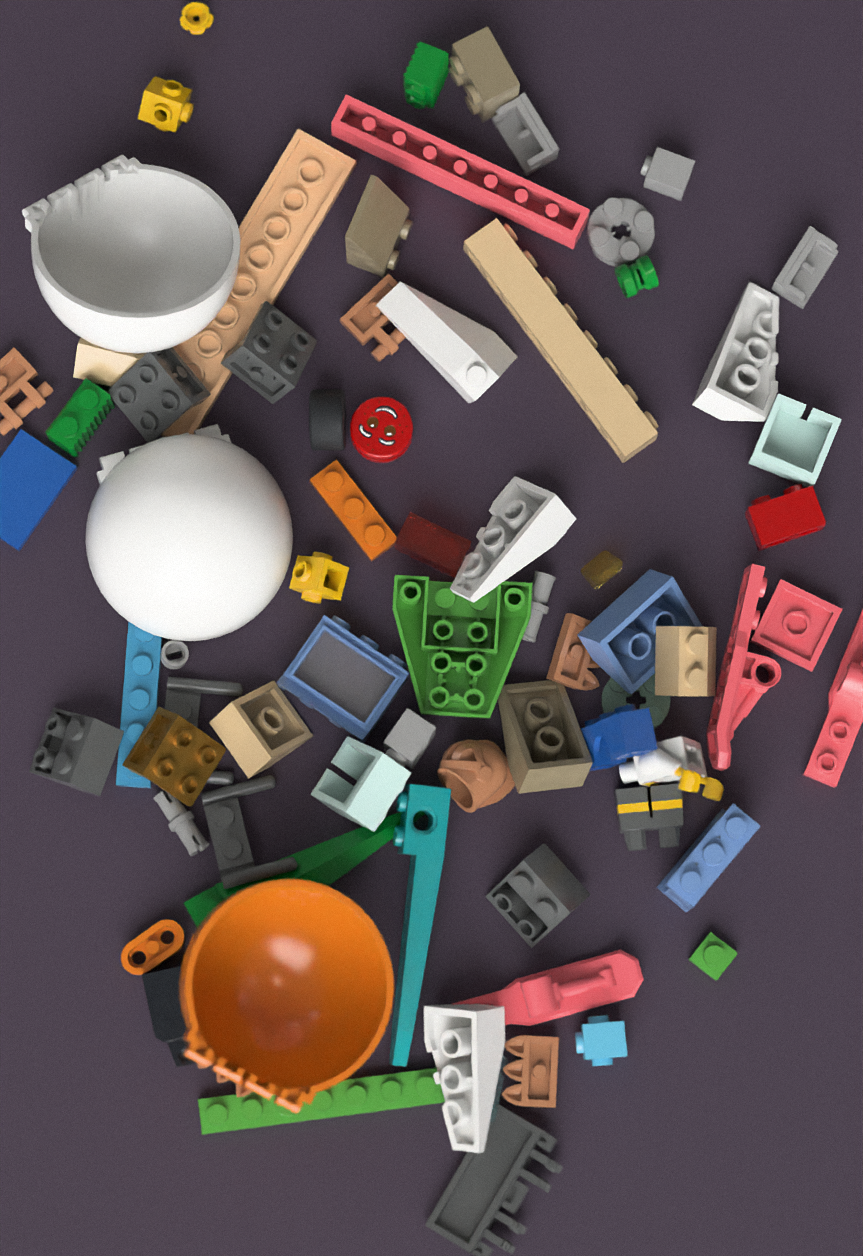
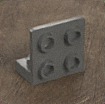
M265 301L257 311L244 339L224 355L221 364L274 404L296 386L317 341L272 304Z
M173 347L146 353L107 391L148 443L156 440L187 410L202 403L211 395Z

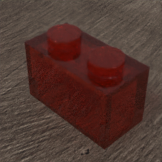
M412 512L409 513L395 541L396 550L453 578L456 577L472 545V541Z

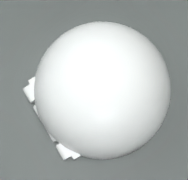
M120 155L101 166L102 171L96 168L76 179L74 185L69 183L47 196L48 202L42 198L22 210L25 218V227L31 232V253L35 278L44 299L65 326L76 335L97 346L125 353H148L174 347L202 331L217 316L234 286L240 260V233L236 219L230 208L216 192L199 180L179 171L161 166L141 164L135 157L128 160L124 155Z
M218 424L194 430V434L187 432L151 441L145 445L129 449V454L126 457L124 452L121 451L99 458L102 470L97 472L100 487L96 492L88 514L86 551L96 584L109 604L122 617L138 628L162 638L178 641H201L217 638L241 628L254 619L270 603L285 578L291 559L293 529L289 508L283 492L270 472L247 451L232 444L229 434L221 435Z

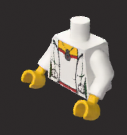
M683 736L658 742L657 750L633 757L634 761L619 765L620 776L624 784L638 781L639 784L650 787L678 783L677 788L695 793L698 792L699 786L702 784L705 785L702 796L714 801H720L724 791L720 781L707 777L701 743Z

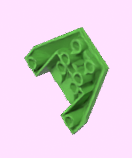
M395 575L393 613L421 715L490 719L531 617L532 583L504 581L473 603L450 590L453 582L429 581V577Z

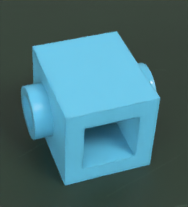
M609 1015L588 1017V1024L580 1025L581 1032H575L576 1052L583 1053L584 1060H592V1066L613 1065L612 1058L627 1056L624 1021L609 1022Z

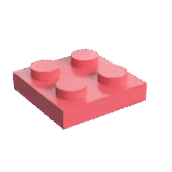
M780 579L750 642L812 672L842 609Z

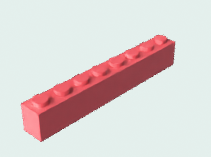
M345 95L331 123L332 136L573 250L588 222L590 209L349 95Z

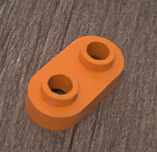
M165 919L157 922L133 939L123 948L121 953V962L125 970L133 975L140 976L149 973L183 947L185 942L183 928L177 922ZM166 931H171L174 934V940L170 944H164L161 939L162 934ZM136 952H143L146 956L145 962L141 965H137L133 961V956Z

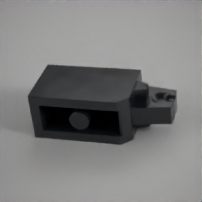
M182 966L142 975L154 1036L160 1041L168 1043L176 1067L197 1063L184 1056V1051L189 1042L183 1039L187 1027L182 1014L179 992Z

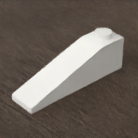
M401 281L376 304L379 310L468 404L476 401L518 357L492 330Z

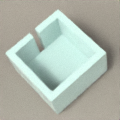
M778 393L749 460V464L797 484H802V486H814L842 419L813 408L807 421L803 420L801 416L806 408V404Z
M347 736L331 763L354 778L357 783L353 786L327 768L310 795L339 815L375 832L378 825L385 819L387 811L397 795L404 789L405 782L411 772L383 752Z

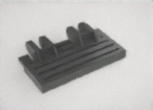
M496 1103L491 1113L484 1152H467L425 1226L474 1256H491L494 1249L481 1242L483 1237L513 1254L516 1249L513 1243L505 1238H500L492 1233L491 1230L496 1221L499 1220L517 1234H525L527 1230L525 1226L499 1210L501 1206L513 1214L518 1210L530 1189L517 1181L519 1176L542 1190L549 1192L552 1186L547 1180L540 1176L536 1177L526 1170L534 1158L544 1164L545 1168L550 1171L560 1173L563 1166L535 1150L538 1145L551 1153L558 1140Z

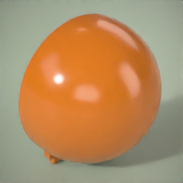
M295 879L274 880L255 884L229 896L219 903L205 917L192 936L181 967L179 982L180 1003L187 1027L183 1039L189 1042L184 1051V1056L205 1067L210 1063L213 1071L267 1099H270L272 1095H276L275 1103L296 1114L300 1111L304 1102L307 1104L312 1103L317 1092L330 1088L348 1078L365 1063L383 1037L390 1018L394 997V978L390 956L379 930L370 917L356 903L342 893L319 883Z

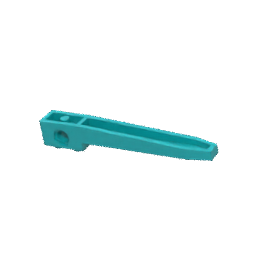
M407 784L404 786V791H401L397 798V811L402 813L400 826L396 825L394 829L393 846H398L397 854L411 855L392 1021L390 1065H407L444 860L451 797L450 788ZM418 811L424 812L429 820L427 828L423 831L416 829L413 825V817Z

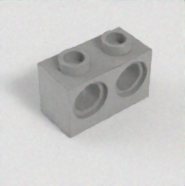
M407 708L383 742L386 755L402 767L407 765L413 769L436 736V727Z

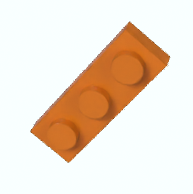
M337 459L310 479L312 486L371 562L399 542V539Z

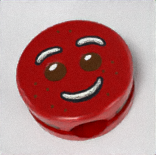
M379 396L364 401L354 411L350 421V435L353 446L362 457L372 462L387 463L400 458L408 450L413 438V422L409 411L402 403L390 397Z

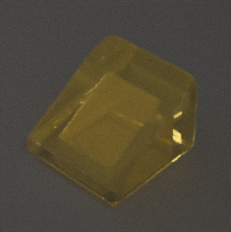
M602 551L586 564L580 572L593 589L598 590L621 571L623 562L610 552Z

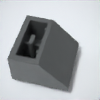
M53 708L46 722L39 747L34 753L29 772L71 788L100 796L125 731L89 716Z
M543 843L485 897L526 943L533 948L591 894L549 847Z

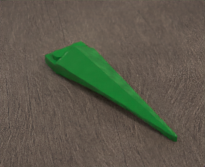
M418 811L413 817V823L424 816L425 813ZM402 812L386 817L378 825L375 832L361 827L282 858L293 857L297 861V868L294 871L224 889L221 882L184 902V906L196 928H198L205 917L219 903L229 896L255 884L274 880L295 879L330 886L393 839L395 826H400Z

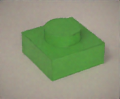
M709 932L688 960L713 980L717 981L738 953L712 932Z

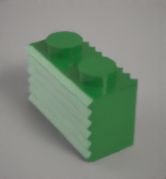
M423 42L416 43V49H414V54L411 55V61H408L409 66L406 67V73H403L404 97L409 105L418 109H424L425 107L434 108L448 75L449 54Z
M85 378L45 433L49 440L72 457H78V452H81L82 447L86 446V441H90V436L94 435V430H98V425H101L102 420L106 419V414H111L110 409L114 408L111 395Z

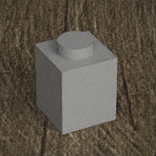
M657 147L654 157L647 155L641 170V175L646 176L643 187L681 201L695 161Z

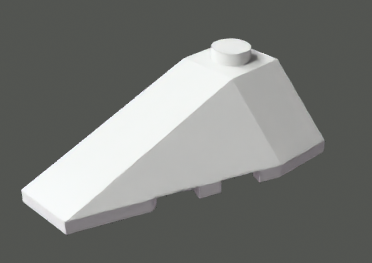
M751 282L747 284L704 374L693 401V406L720 420L760 422L767 420L778 392V381H775V366L778 364V353H776V335L779 332L778 296Z
M514 476L493 501L489 509L492 516L486 527H480L476 535L479 542L474 552L466 555L450 590L474 603L556 545L576 520L556 494Z
M484 1004L424 1006V1041L427 1053H433L437 1072L433 1073L436 1085L441 1084L445 1103L442 1110L452 1149L483 1153L505 1045L504 1007Z

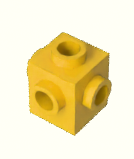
M154 76L144 90L138 119L153 124L157 129L176 132L182 122L188 123L194 108V104L190 103L192 89L182 86L177 81L164 80Z
M313 552L312 556L298 555L289 588L302 593L301 599L312 603L320 604L322 599L341 600L349 567L332 561V556L321 552Z

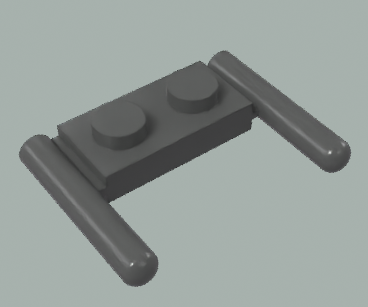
M168 676L165 709L180 715L198 728L201 693L239 697L243 693V686L240 683ZM214 770L206 783L231 785L234 781V775L230 771Z
M272 775L201 793L224 889L291 872L297 868V861L293 857L259 866L254 865L238 797L274 788L276 786V779Z

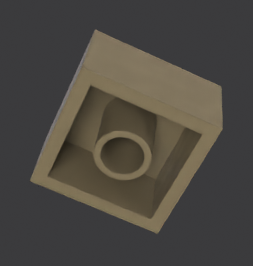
M488 26L452 44V57L449 58L452 67L449 68V72L456 86L462 85L468 96L464 97L472 115L478 113L481 121L485 122L497 115V109L519 97L520 83Z

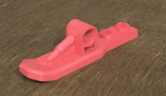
M751 564L744 569L706 732L710 762L713 769L724 771L730 766V741L734 737V731L743 718L748 716L762 694L775 686L781 678V668L776 660L747 652L751 630H756L760 618V611L756 610L758 598L764 596L768 581L766 577H763L765 567ZM757 666H762L768 671L769 679L767 683L757 679Z
M863 609L828 692V713L803 773L804 776L833 788L838 784L863 722Z
M620 949L520 977L502 990L453 1004L503 1006L505 1010V1026L509 1024L532 1026L632 998L635 996L644 978L639 960Z

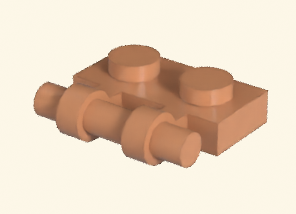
M387 274L340 318V323L363 346L373 337L376 339L379 345L370 353L378 362L388 354L392 356L399 349L398 344L406 338L397 328L390 335L382 329L390 320L376 306L398 284L390 274Z
M15 348L0 359V413L4 417L0 421V433L3 436L12 428L17 429L23 424L22 419L34 408L40 409L46 403L44 399L54 391L46 381L36 389L31 386L30 382L38 373ZM22 391L26 398L12 410L6 403L18 392Z

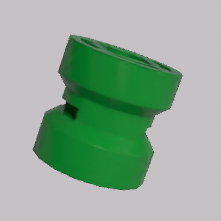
M647 255L637 258L635 263L631 265L624 263L615 267L617 281L627 299L637 295L641 289L650 290L659 286L656 271Z

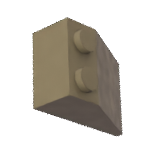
M372 174L345 235L346 257L348 264L384 278L388 269H395L401 251L396 250L401 238L404 240L408 238L413 221L409 220L410 208L377 176Z
M551 680L503 685L498 697L508 766L518 794L583 786L593 761L564 685Z

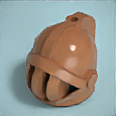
M466 739L458 741L449 746L439 764L438 777L444 788L451 789V798L465 812L472 813L478 808L500 801L515 786L507 757L494 742L489 740L476 741Z

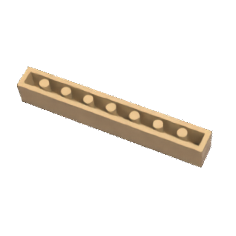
M497 218L466 239L463 250L622 463L626 462L656 440L658 435L656 420L648 411L644 413L635 403L638 401L635 392L628 384L623 386L615 376L618 374V371L608 357L602 359L595 349L598 345L593 336L587 330L581 331L575 323L578 318L572 308L567 303L564 305L560 303L555 296L558 292L554 284L548 277L542 279L535 269L538 265L533 256L527 250L522 252L515 243L518 238L508 224L502 225Z

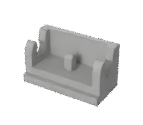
M525 92L496 110L497 115L492 118V121L526 176L558 158L559 147Z
M810 226L775 280L771 290L803 309L839 251L836 248L838 245Z

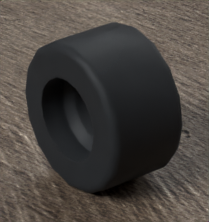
M312 389L310 392L309 435L310 446L313 451H342L345 449L346 399L343 389Z

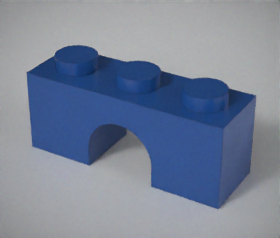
M635 704L614 708L613 712L599 715V718L585 721V727L581 729L593 761L589 771L612 768L627 762L626 758L645 755L658 749L649 708L636 710Z

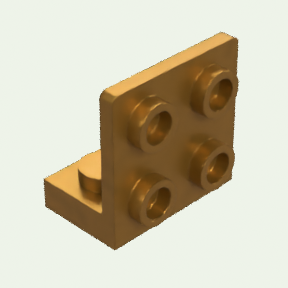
M158 707L122 766L150 780L190 807L226 752V748L180 715Z

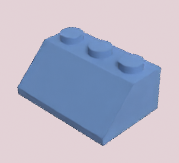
M649 569L577 635L593 661L627 693L632 694L655 673L656 626H703L674 578Z

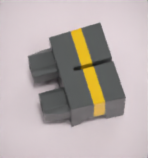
M678 784L650 786L648 794L647 787L615 789L614 800L617 808L619 834L624 833V840L628 851L646 850L645 831L658 830L660 848L679 846L680 828L684 825L682 789L677 788ZM648 797H649V803H650V809H651V817H650V814H649Z

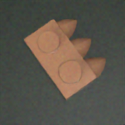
M573 613L565 614L546 679L576 690L587 691L599 687L600 684L596 676L587 668H599L600 666L593 661L577 635L592 621Z
M523 1035L514 1037L505 1043L504 1047L511 1054L522 1057V1060L513 1061L503 1068L506 1075L521 1082V1084L510 1086L502 1092V1096L507 1101L518 1106L556 1108L559 1037Z

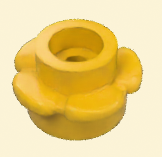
M192 2L182 9L180 23L184 30H190L192 34L199 35L204 33L206 28L211 27L213 15L209 13L207 5L200 2ZM198 16L200 19L199 21H194L193 18Z

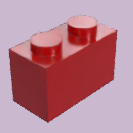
M797 484L784 489V495L771 499L770 495H765L751 501L752 506L747 508L745 516L758 551L823 530L826 521L813 485L803 488L802 484Z

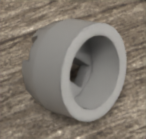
M178 640L168 641L160 653L161 662L169 669L183 667L189 657L187 646ZM179 653H181L182 655L181 658L174 659L171 661L167 659L168 657L177 655Z

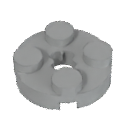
M615 197L607 199L595 209L588 223L587 236L592 251L598 259L611 266L617 267L624 263H634L637 258L647 255L652 247L655 236L653 216L644 206L634 200L627 198L618 199ZM625 225L627 227L626 231H630V236H623L621 240L614 238L613 236H615L616 232H611L612 228Z

